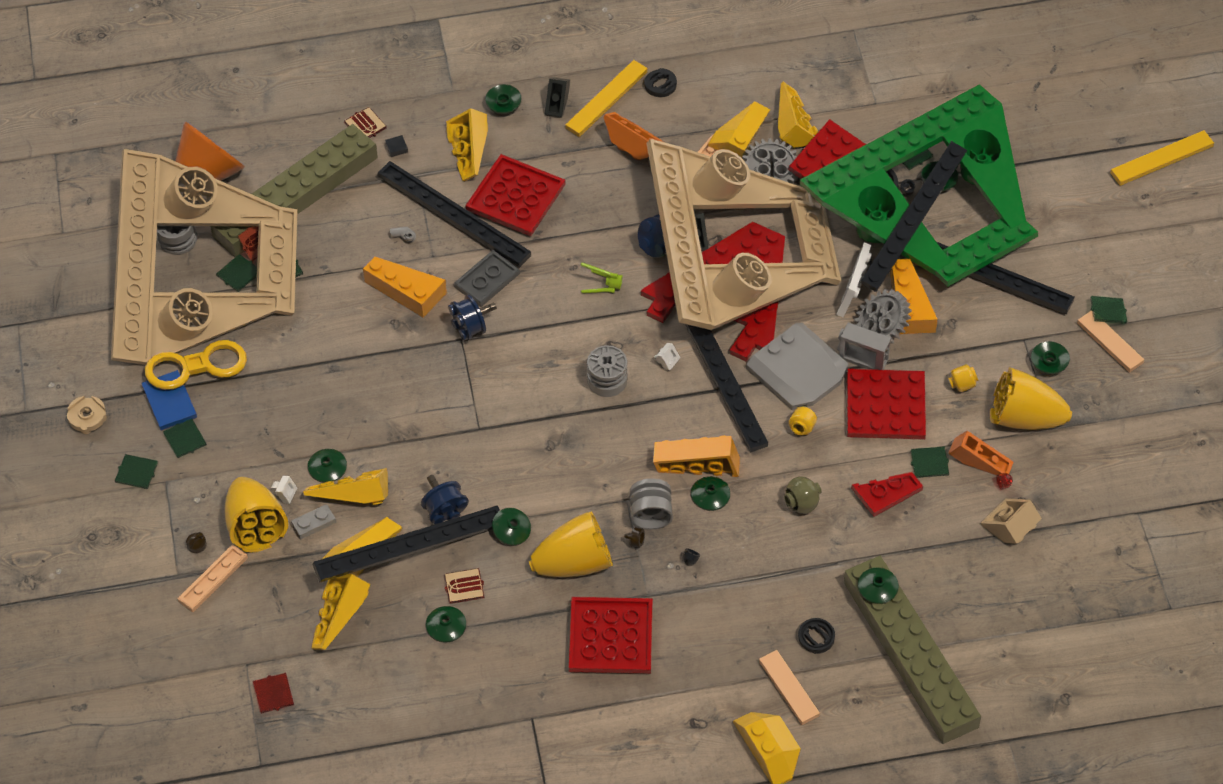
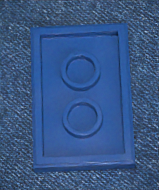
M176 370L157 378L163 381H172L180 377V374ZM148 381L141 383L160 430L197 418L196 411L184 384L176 389L163 390L154 387Z

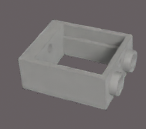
M848 322L845 329L842 328L838 336L840 340L837 347L839 355L846 362L860 367L884 370L889 360L891 337ZM849 343L858 345V346H860V347H863V348L872 350V351L877 352V353L870 352V351H868V350H865V349L856 347V346L851 345V344H849Z

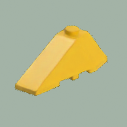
M783 81L780 87L779 138L782 142L785 141V144L788 143L792 147L807 146L818 133L816 126H811L809 122L811 117L802 108L804 104L797 91Z
M754 101L716 130L708 146L715 150H730L742 158L745 150L749 148V145L765 121L770 109Z
M472 108L446 121L447 138L452 143L453 155L457 157V166L462 181H467L478 175L488 132L487 114Z
M387 468L361 473L362 475L356 477V479L350 476L344 477V479L338 480L336 484H334V481L324 482L307 487L303 493L306 496L358 503L371 502L372 505L380 504L388 496Z
M385 517L334 546L322 559L395 537L402 530V527L388 517ZM364 569L349 574L358 577Z
M346 574L328 580L322 599L325 600L324 608L319 610L321 622L316 626L312 649L326 650L367 598L370 587L369 583L353 574Z

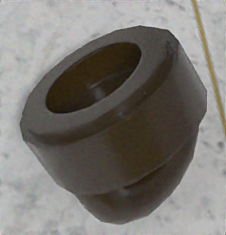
M635 527L632 533H626L624 537L631 539L633 547L640 548L644 543L645 531L643 528Z
M202 532L193 533L188 536L186 540L187 549L192 553L204 551L207 543Z

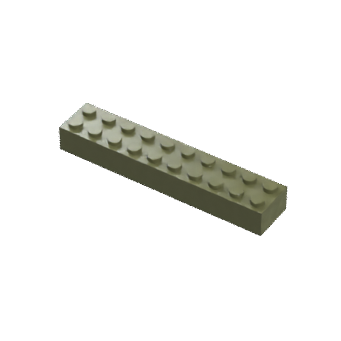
M351 124L257 189L252 195L280 207L297 209V214H299L378 158L376 143L354 124ZM210 226L212 236L235 258L247 250V246L244 248L239 235L252 226ZM259 230L250 235L249 239L248 237L246 238V245L251 246V244L258 242V237L256 236Z
M881 555L845 570L844 584L942 744L978 729L981 720L980 713L901 587L899 586L897 595L891 601L883 604L871 603L860 595L858 580L863 572L871 568L889 570Z

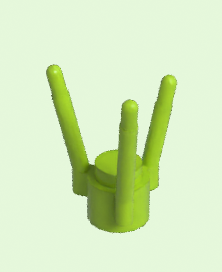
M583 262L581 263V266L590 269L592 273L607 277L605 285L609 286V288L581 290V293H615V289H621L623 275L611 273Z

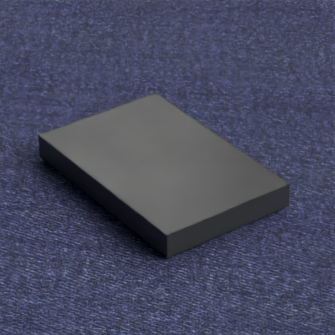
M492 250L454 282V287L465 296H472L477 305L482 307L520 274V270Z

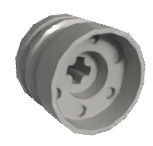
M157 226V237L164 251L173 255H180L189 252L195 246L197 231L195 226Z
M604 345L597 347L588 356L587 382L589 388L595 394L602 397H612L621 393L627 386V358L625 353L615 346Z
M652 478L637 481L631 486V520L635 526L651 530L665 527L671 523L673 519L671 487L667 482Z

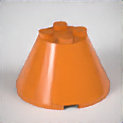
M185 122L176 162L187 167L205 169L219 181L243 170L245 166L196 128Z

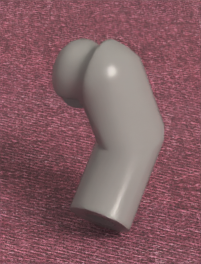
M408 227L390 229L391 238L401 237L407 242H413L416 238L415 232Z

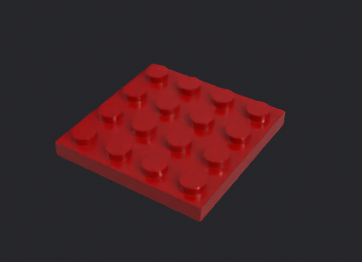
M829 119L790 164L788 170L802 179L866 144Z
M500 154L466 204V210L532 236L566 185V180Z
M848 369L847 437L925 440V371Z
M572 597L569 672L651 674L653 598Z

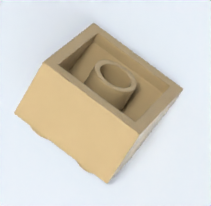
M1005 499L981 522V525L1004 543L1017 544L1024 539V536L1037 526L1036 524L1042 518L1031 500Z

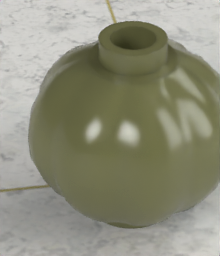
M795 477L786 487L784 500L788 508H792L798 513L807 514L817 507L820 500L819 494L822 493V490L818 483H814L809 478Z

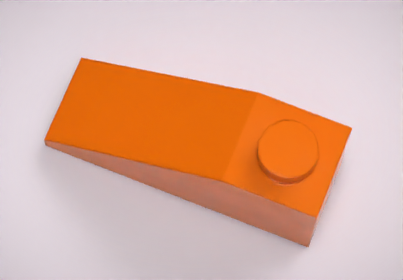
M965 431L954 438L948 453L965 465L1005 479L1008 477L1014 463L969 431Z

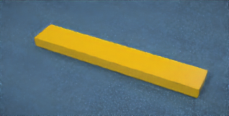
M633 60L565 124V129L578 137L583 135L648 72V68Z
M1203 130L1112 168L1110 174L1121 186L1214 146V142Z

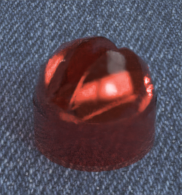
M1001 473L996 476L997 484L1001 490L1011 486L1013 478L1010 474Z

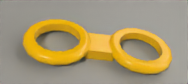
M218 340L210 343L203 352L184 357L173 352H162L154 355L145 366V377L156 388L172 390L185 384L190 375L208 372L213 376L221 378L234 376L244 369L247 356L242 346L236 342ZM229 349L238 355L239 360L231 368L220 369L211 364L209 357L216 350ZM173 361L182 367L183 372L175 380L163 381L155 377L153 369L160 362Z

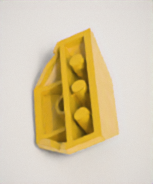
M750 712L733 720L734 725L770 783L785 784L791 781L801 748L779 715Z

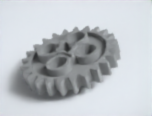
M771 138L768 139V142L761 139V144L755 141L754 146L749 145L748 150H745L742 159L748 165L749 170L758 173L763 172L765 173L764 175L770 176L772 165L773 178L794 184V181L798 179L795 174L788 170L790 164L797 157V151H791V145L785 147V141L779 144L778 139L775 142H772ZM769 152L772 153V164L769 162V160H770V153H769Z
M884 289L883 293L878 291L877 296L871 294L870 301L865 299L866 305H860L862 311L856 312L859 317L855 318L854 321L858 323L856 324L857 326L891 337V343L894 344V338L900 339V332L905 333L903 328L909 326L906 320L911 319L908 314L912 310L908 308L910 303L907 302V298L901 293L895 292L893 289L890 291Z

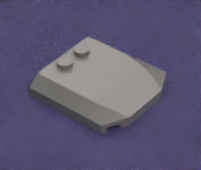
M795 323L756 352L746 364V369L791 410H795L796 407L806 405V407L813 406L837 388L843 381V376L848 369L849 363L806 325Z

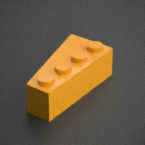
M374 257L363 268L364 280L367 284L423 318L447 294L445 279L378 257Z
M898 259L890 271L892 289L907 298V302L910 303L908 308L912 310L908 314L911 319L906 320L909 326L904 327L905 333L900 332V334L936 333L938 319L911 259Z
M723 435L711 438L702 437L699 439L655 442L653 463L658 473L684 474L685 471L694 473V475H702V472H714V476H722V473H732V477H739L740 456L732 436Z

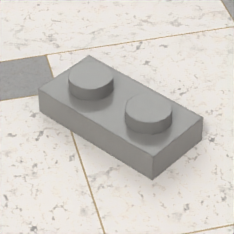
M325 504L292 520L291 523L299 538L303 539L336 523V518L328 505Z

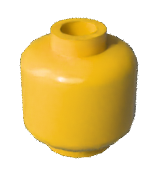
M967 364L951 371L952 377L948 378L952 389L957 388L959 392L974 388L976 382L979 381L974 367H970Z
M798 407L789 419V427L797 435H808L817 422V416L808 407Z

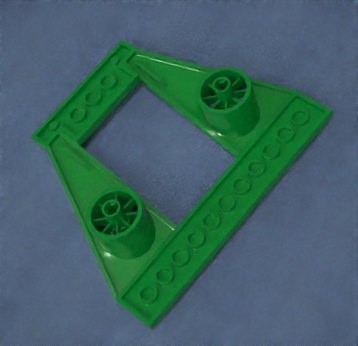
M980 84L800 179V185L823 207L856 226V232L860 238L867 242L885 244L910 206L886 171L942 141L947 147L953 141L967 150L960 162L961 176L968 183L976 185L1000 219L944 250L940 248L925 225L921 223L901 255L911 259L912 262L937 276L948 287L1038 237V231L1026 221L1002 103Z

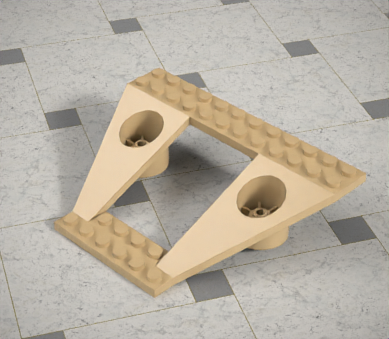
M649 139L647 149L679 323L713 330L819 282L838 285L841 282L826 209L803 187L749 170L745 161L730 150L720 149L715 151L710 157L680 146ZM791 208L803 263H764L757 256L750 253H740L729 264H704L693 209Z
M124 149L121 162L111 360L146 365L154 355L162 352H182L270 314L277 313L292 316L295 310L297 209L277 206L219 181L205 169L187 167L158 154ZM202 196H206L207 202L202 198ZM157 226H259L256 293H202L193 288H183L177 292H154ZM178 305L179 309L172 308V306ZM196 317H200L201 320H202V323H200V322L196 319ZM193 322L196 327H189L190 323Z

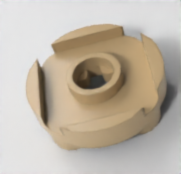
M82 396L73 400L68 406L67 413L70 426L77 431H81L83 434H89L91 431L99 428L107 419L104 403L94 396H91V398ZM83 412H91L89 416L83 415Z

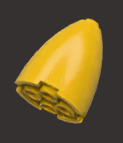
M1009 367L1008 372L1004 371L993 394L995 396L993 403L995 407L990 409L991 423L1016 429L1037 430L1054 428L1070 421L1072 417L1070 406L1046 383Z
M238 477L232 482L225 500V521L231 542L242 548L245 552H259L271 548V544L280 537H284L288 529V519L281 504L269 489L254 479ZM256 526L259 536H256L253 527Z
M586 512L569 520L547 536L531 555L529 565L532 572L536 571L539 575L549 577H576L596 573L613 566L608 546L605 543L601 528L593 512Z

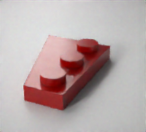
M912 472L890 476L885 480L877 481L875 479L866 484H852L851 489L873 517L919 493L923 490V485Z

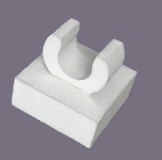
M666 343L660 349V352L654 356L657 363L661 364L664 370L669 371L681 358L672 343Z
M282 476L280 482H273L271 489L276 490L275 495L279 496L283 503L290 504L297 487L290 476Z

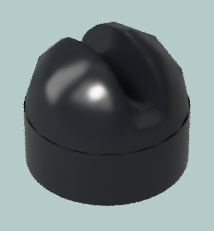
M905 179L900 185V191L903 195H911L915 190V183L910 179Z
M686 548L683 554V561L685 563L688 562V565H694L698 561L700 554L695 550Z

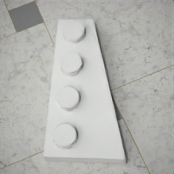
M865 242L858 254L846 287L847 289L836 315L844 317L852 298L856 299L859 294L860 288L858 287L861 286L860 282L864 277L861 275L865 274L868 267L867 264L872 253H869L871 245Z

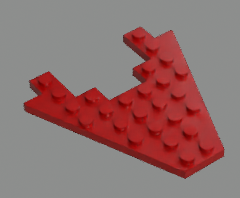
M752 221L703 251L704 264H729L736 255L750 253L757 256L764 263H783L785 236ZM670 272L641 290V296L653 301L647 310V316L661 323H664L675 307ZM778 301L733 320L746 327L731 347L730 355L747 362L755 348L760 350L774 340Z

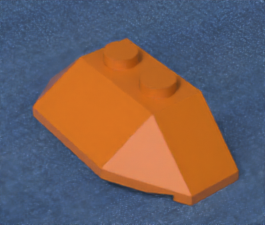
M616 112L604 115V121L611 142L617 145L618 149L631 154L636 160L649 157L647 149L649 139L664 142L630 120L621 117Z

